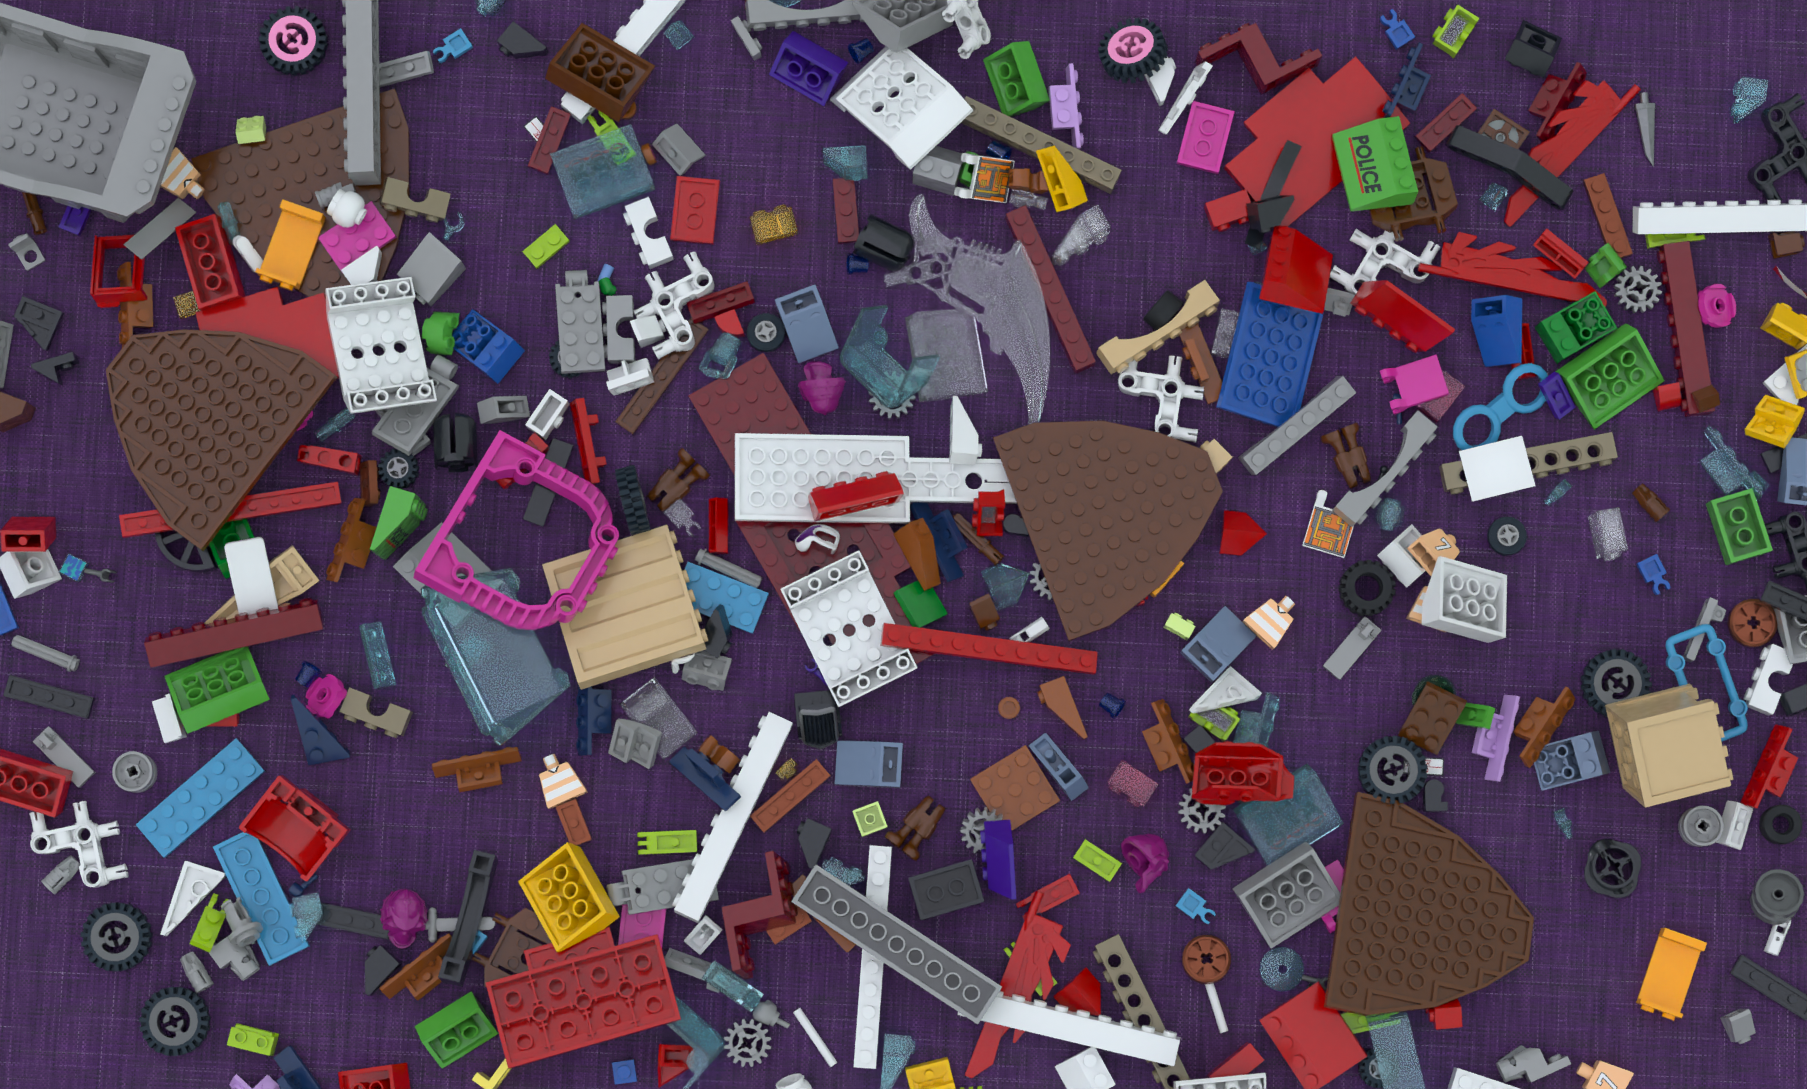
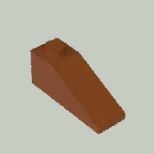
M923 518L909 522L893 535L923 590L926 591L941 584L934 538Z
M1062 676L1039 685L1040 691H1037V695L1041 704L1045 703L1046 707L1082 740L1087 739L1088 736L1065 677Z

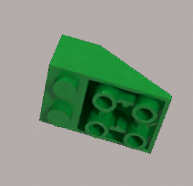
M1596 291L1541 321L1535 326V329L1554 361L1558 364L1616 330L1617 326Z

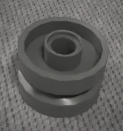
M1781 869L1770 870L1762 874L1751 892V909L1765 923L1772 925L1784 924L1794 917L1801 906L1804 897L1803 886L1799 879L1789 871Z

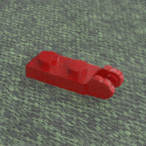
M1070 874L1037 890L1044 893L1036 914L1039 912L1043 913L1080 893ZM1035 892L1026 899L1016 903L1017 907L1022 908L1031 902ZM1027 912L1024 913V915L1022 916L1024 920H1025V917H1026Z

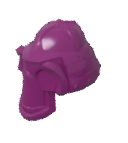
M820 361L809 362L804 366L807 380L798 383L802 398L810 403L814 412L827 415L836 410L846 381L844 377L832 378V367L829 364Z
M1156 834L1129 836L1122 841L1121 848L1125 860L1132 870L1141 877L1135 884L1138 893H1144L1148 886L1161 876L1163 871L1168 869L1169 852L1164 839Z
M409 889L391 892L383 900V905L380 909L381 924H383V929L389 930V940L397 948L404 949L409 947L415 941L417 932L426 929L428 910L426 909L425 901L416 892Z

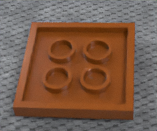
M1026 745L970 779L989 812L991 813L993 809H996V816L1002 814V820H1010L1011 830L1016 829L1060 801Z

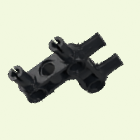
M1796 93L1783 103L1777 102L1771 107L1765 108L1761 114V119L1767 132L1772 134L1778 144V150L1775 155L1755 164L1748 171L1747 178L1757 190L1762 191L1767 200H1783L1773 183L1793 168L1799 170L1807 184V138L1803 139L1790 117L1791 112L1805 105L1804 100H1799L1802 98L1799 93ZM1773 110L1777 113L1776 121L1771 119V112ZM1795 147L1799 150V156L1797 158H1795L1792 154V151ZM1759 170L1763 172V179L1761 181L1757 179V172Z
M1792 512L1780 516L1777 521L1764 524L1765 528L1769 529L1767 531L1768 536L1779 533L1783 534L1791 559L1788 563L1773 566L1772 571L1773 573L1782 571L1774 574L1776 580L1791 575L1804 579L1807 589V570L1802 567V560H1807V522L1801 513ZM1790 517L1795 518L1797 520V528H1793L1790 526Z

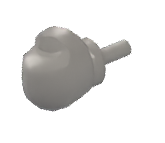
M772 1001L759 1002L755 1006L753 1011L754 1020L772 1027L777 1023L788 1029L790 1025L778 1018L780 1013L776 1011L777 1007Z

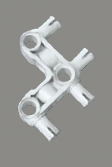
M947 0L948 7L942 12V16H944V20L947 22L955 20L964 41L958 48V53H960L959 56L961 58L967 59L974 50L990 42V29L985 18L982 17L978 7V0Z
M1356 229L1349 241L1366 249L1365 252L1367 254L1355 274L1350 275L1335 265L1329 278L1344 285L1346 291L1355 295L1358 292L1354 288L1355 283L1363 284L1366 281H1376L1375 277L1379 270L1384 267H1389L1400 273L1401 277L1408 281L1421 283L1429 273H1424L1422 277H1418L1414 274L1413 269L1418 267L1419 263L1432 265V261L1438 250H1440V246L1436 244L1433 250L1430 251L1434 242L1428 241L1421 256L1417 257L1394 243L1393 232L1384 231L1383 235L1371 238ZM1383 246L1386 249V254L1379 255L1376 252V247Z
M696 252L690 253L693 261H691L688 254L683 258L691 274L667 287H664L657 271L651 272L655 279L654 281L650 274L646 275L645 279L653 292L650 303L633 310L637 319L655 314L657 316L660 315L670 336L668 340L652 347L658 360L673 351L691 350L695 345L693 332L688 321L684 320L681 309L687 304L686 302L709 295L715 287L708 269L702 266ZM701 280H709L706 286L699 285ZM663 299H670L668 305H660ZM688 335L689 339L686 342H680V337Z
M1169 356L1167 374L1165 375L1138 372V362L1135 360L1128 364L1129 367L1119 374L1118 387L1120 391L1137 397L1140 395L1156 397L1160 407L1155 419V432H1159L1158 430L1161 427L1166 426L1171 431L1167 436L1177 440L1196 443L1198 429L1179 427L1177 419L1180 399L1186 397L1202 400L1204 387L1185 385V382L1182 381L1180 369L1183 358L1177 356L1176 365H1174L1175 356ZM1125 378H1131L1134 381V385L1125 387L1122 381ZM1173 384L1176 386L1177 391L1170 394L1166 392L1165 387Z
M87 801L73 803L77 822L75 825L50 831L46 829L44 814L38 812L29 813L33 827L30 846L34 852L38 854H55L63 849L75 848V850H78L81 864L79 866L83 883L88 887L99 888L109 884L112 880L128 878V872L119 873V871L128 870L126 864L110 868L105 866L100 843L103 837L120 834V829L116 828L119 827L118 822L114 821L101 825L93 823L89 819ZM84 829L90 831V838L86 841L81 837ZM42 838H45L47 841V847L44 850H40L38 847V842ZM92 872H97L99 875V879L95 884L90 882V874Z

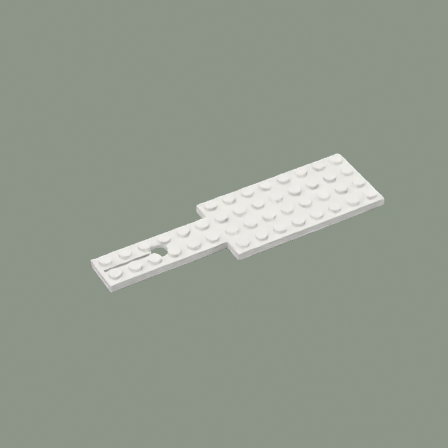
M735 433V521L814 522L808 495L810 492H813V488L825 486V489L834 487L833 484L841 481H846L848 484L855 482L854 479L867 476L870 479L876 477L877 473L888 471L889 474L895 473L904 494L899 502L815 522L909 523L910 502L973 503V499L978 498V491L998 492L1004 489L1005 503L1017 504L1010 483H985V480L987 482H1009L1001 459H977L975 465L949 463V458H909V436ZM975 473L981 478L982 484L978 489H970L966 485L965 478L968 474Z

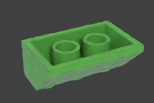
M1029 41L1012 42L983 59L1003 114L1013 117L1034 110L1050 101Z
M472 991L415 1026L421 1042L442 1069L498 1034Z

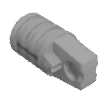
M341 182L321 191H315L321 209L323 210L329 206L339 189L345 192H356L354 184L342 187Z
M70 855L58 864L41 882L53 894H56L72 879L81 864Z
M194 952L181 957L180 961L185 974L189 978L196 994L214 984L204 965Z

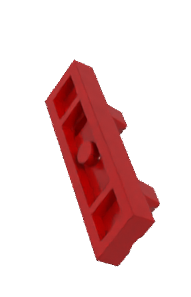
M578 398L570 403L583 476L586 481L588 480L595 486L600 483L597 468L607 465L605 456L595 457L589 427L596 425L599 421L597 414L587 415L584 398Z

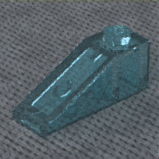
M715 960L702 977L704 981L750 1012L759 1004L760 999L764 995L747 981Z
M885 1034L880 1089H891L908 1062L910 1054H914L915 1041L911 1040V1036Z

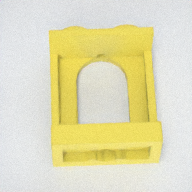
M504 1059L491 1078L483 1072H477L472 1080L484 1089H497L511 1069H508L506 1059Z

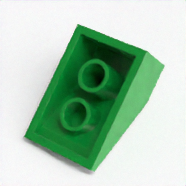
M247 519L226 522L209 543L217 565L225 579L231 577L224 549L225 544L256 538Z

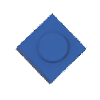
M634 1059L612 1063L615 1085L637 1082Z

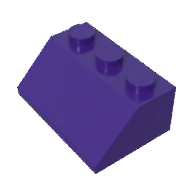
M792 31L783 41L769 75L825 106L840 82L848 62Z
M1010 820L984 821V830H980L981 844H985V849H981L982 862H986V867H982L983 881L988 880V889L1014 900L1016 899L1011 822Z

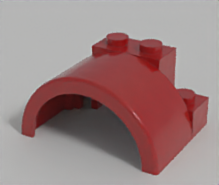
M279 775L239 826L241 831L258 838L282 855L297 869L301 875L300 878L306 882L309 881L334 847H338L351 830L337 819L339 816L305 788L299 789L283 775Z

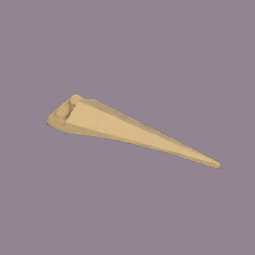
M293 545L269 562L278 605L302 594L319 581L318 577ZM235 595L217 610L205 624L213 623L214 619L226 617V620L235 618V615L239 614Z

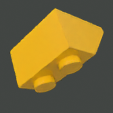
M1777 302L1771 308L1760 329L1798 350L1807 344V316L1804 314L1798 315L1792 311L1789 305Z

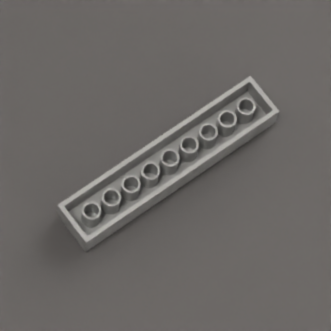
M342 0L343 7H346V15L342 16L343 27L346 28V35H343V47L346 48V56H343V67L347 71V76H343L344 89H347V97L343 98L344 110H347V117L343 121L344 130L347 131V138H344V150L347 151L348 158L344 159L345 172H348V177L352 179L355 186L381 184L378 0Z
M818 865L814 866L791 901L977 1025L1002 988V986Z

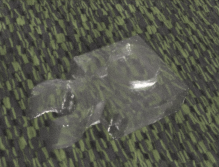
M1012 189L1009 203H1013L1018 208L1026 205V207L1034 206L1045 209L1048 198Z
M681 499L676 500L664 511V514L678 529L684 525L688 535L691 537L694 536L690 532L691 526H697L701 530L700 525L690 519L695 514Z

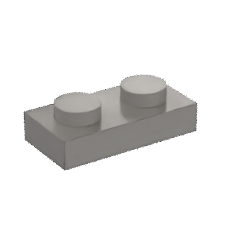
M738 16L732 19V26L753 60L755 61L762 57L760 52L762 46L757 38H751L748 33L751 29H748L746 20L741 21Z

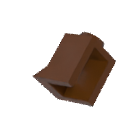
M1795 231L1780 233L1779 235L1772 232L1768 235L1773 259L1797 255L1805 247L1803 235L1795 233Z

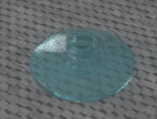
M1286 947L1271 949L1263 956L1260 963L1262 980L1268 987L1276 991L1293 989L1299 984L1304 973V966L1300 956L1292 949ZM1280 965L1286 966L1287 970L1285 973L1279 972Z

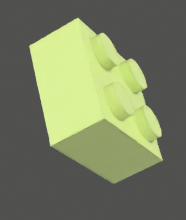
M264 116L237 119L236 136L238 144L265 141L266 124Z
M1171 613L1163 628L1188 640L1195 626L1192 621L1188 619L1186 621L1183 620L1182 616L1178 613Z
M878 801L852 811L862 837L888 827Z

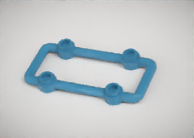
M1702 624L1667 639L1665 644L1668 653L1666 666L1674 671L1679 686L1688 684L1683 672L1685 659L1677 654L1674 645L1705 632L1707 633L1709 639L1706 645L1707 651L1715 656L1730 698L1728 711L1737 717L1739 726L1724 731L1725 737L1721 738V741H1725L1747 730L1748 723L1745 714L1748 707L1746 702L1738 697L1723 655L1726 649L1724 641L1717 638L1716 632L1711 625Z

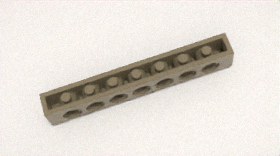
M965 97L964 100L973 111L961 122L962 124L1038 160L1037 150L1055 145L1080 180L1109 194L1112 193L1121 175V169L970 97Z
M1612 432L1525 448L1528 459L1534 464L1531 471L1536 479L1547 477L1549 472L1554 471L1557 472V475L1570 472V468L1578 467V471L1590 469L1591 464L1599 463L1600 467L1611 465L1612 461L1618 457ZM1588 447L1596 449L1597 457L1593 458L1588 455ZM1567 451L1575 453V461L1572 462L1567 459ZM1546 455H1551L1554 458V465L1546 464ZM1462 461L1445 463L1439 466L1444 492L1450 491V494L1454 495L1464 492L1463 489L1469 488L1467 482L1462 481L1459 476L1460 472L1464 471Z
M1119 934L1095 945L1094 957L1098 964L1102 962L1105 971L1102 973L1107 983L1112 982L1115 988L1112 993L1117 1003L1122 1002L1125 1008L1122 1011L1125 1020L1133 1022L1135 1027L1142 1028L1137 1020L1140 1015L1145 1014L1150 1020L1148 1026L1154 1027L1156 1032L1163 1033L1166 1029ZM1112 954L1120 958V964L1117 967H1111L1108 963V958ZM1122 974L1130 978V983L1127 987H1121L1118 984V978ZM1132 994L1137 995L1140 999V1003L1136 1007H1131L1128 1004V997ZM1178 1053L1174 1066L1160 1067L1157 1062L1146 1060L1147 1064L1151 1062L1155 1069L1152 1071V1075L1156 1083L1161 1082L1164 1089H1174V1087H1170L1167 1083V1078L1172 1074L1177 1075L1179 1081L1190 1080Z

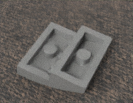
M618 718L615 723L608 753L625 763L632 759L650 769L655 762L662 732L642 723Z

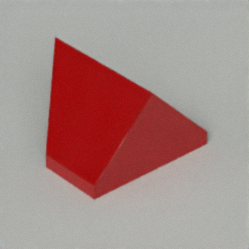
M1224 510L1219 554L1241 556L1267 533L1247 513Z
M1086 967L1053 996L1060 1005L1068 1007V1011L1077 1013V1010H1084L1090 1012V1015H1101V984Z
M659 1044L658 1088L689 1068H694L695 1046Z

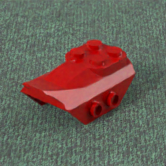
M1216 742L1195 753L1192 799H1195L1200 804L1230 805L1235 801H1281L1293 798L1294 775L1285 767L1282 755L1262 744H1255L1253 742Z

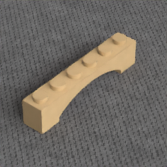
M1206 280L1187 291L1185 296L1187 302L1169 323L1160 329L1133 339H1118L1116 336L1098 347L1097 356L1112 375L1116 371L1118 373L1123 372L1129 367L1128 364L1134 360L1136 362L1140 361L1147 355L1146 352L1153 349L1155 351L1159 349L1168 338L1174 339L1182 333L1181 330L1185 327L1191 328L1199 323V319L1204 315L1209 317L1215 313L1220 300Z

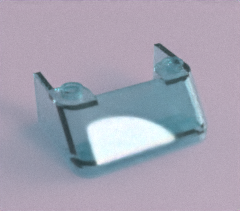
M882 305L862 308L841 351L840 361L885 407H898L927 385L940 356L936 354L915 357L908 371H906L884 350L888 342V335L880 324L888 307Z
M674 994L681 1020L668 1023L667 1025L693 1048L687 1057V1066L695 1075L683 1088L690 1089L724 1050L725 1040Z

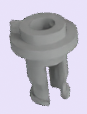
M238 897L235 903H232L231 899L227 900L221 905V909L225 911L226 919L232 930L228 937L230 943L239 947L255 944L263 930L261 923L252 922L246 908L241 903V897Z

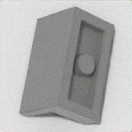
M678 124L662 131L652 144L680 176L685 174L694 162L705 156Z

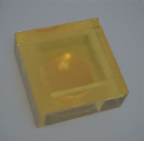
M193 291L173 297L180 319L195 315V312L201 311L198 309Z
M790 758L775 772L781 780L785 777L788 780L796 773L795 767L797 763Z

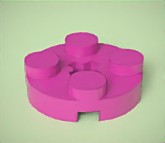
M1710 285L1698 292V306L1703 324L1720 328L1729 325L1731 318L1735 317L1736 302L1732 293H1727L1724 285Z
M327 674V677L323 679L320 677L316 679L306 693L305 698L308 699L306 707L313 715L316 714L319 718L325 717L328 719L332 717L334 711L347 695V690L344 688L342 681L331 674Z

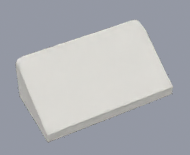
M1727 801L1722 815L1724 823L1723 833L1716 843L1741 850L1753 808L1739 802Z

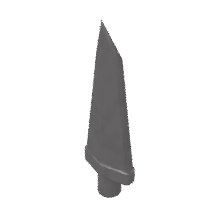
M1648 92L1639 93L1640 103L1634 105L1644 154L1654 167L1655 103H1649Z

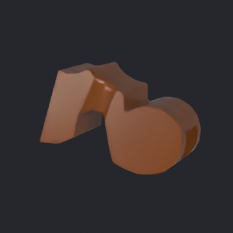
M1027 168L1009 170L1008 187L1010 189L1023 190L1024 192L1030 191L1037 194L1049 191L1043 171L1031 174L1030 169Z
M710 734L698 748L699 752L701 751L713 763L731 774L736 764L741 761L726 747L719 745L718 741Z

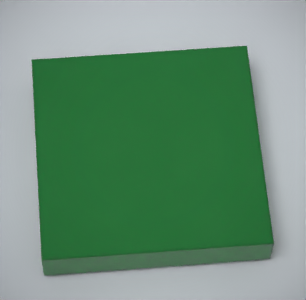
M918 580L893 593L912 627L922 628L948 614L935 590L931 588L924 591Z

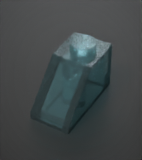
M866 145L823 148L824 164L842 178L854 181L868 179Z

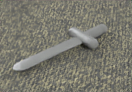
M433 907L430 908L425 929L428 930V940L431 943L436 942L437 932L454 931L458 918H437V910ZM482 917L479 930L493 929L495 926V921H492L493 918Z

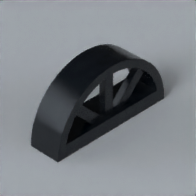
M164 532L155 533L160 550L166 558L177 566L192 572H210L218 569L209 546L204 551L197 547L203 564H188L195 547L193 543L188 542L180 561L171 553L167 544L184 537L178 532L164 537Z

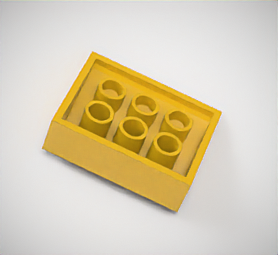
M567 842L518 881L557 952H561L604 930L620 917L580 846Z

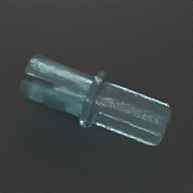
M226 201L219 203L218 210L223 222L221 227L225 229L229 245H233V238L240 235L237 227L238 220L234 217L230 203Z
M346 407L335 417L328 418L329 421L315 430L314 433L323 443L324 440L336 431L340 432V428L355 418V414H350Z

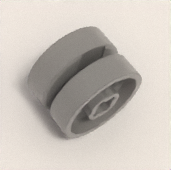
M135 751L126 752L119 756L112 769L115 783L123 790L134 793H141L150 789L154 785L158 774L157 766L153 759L146 754ZM136 769L138 774L134 775L132 771Z
M1698 806L1686 810L1678 823L1681 838L1687 844L1695 847L1708 846L1715 843L1721 837L1724 829L1721 815L1709 806ZM1701 823L1704 825V828L1700 829L1698 825Z

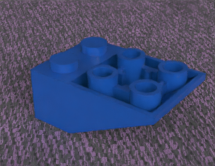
M1501 295L1472 299L1471 322L1485 367L1521 363L1522 298Z
M473 309L452 333V337L455 339L453 349L497 384L525 352L514 339Z

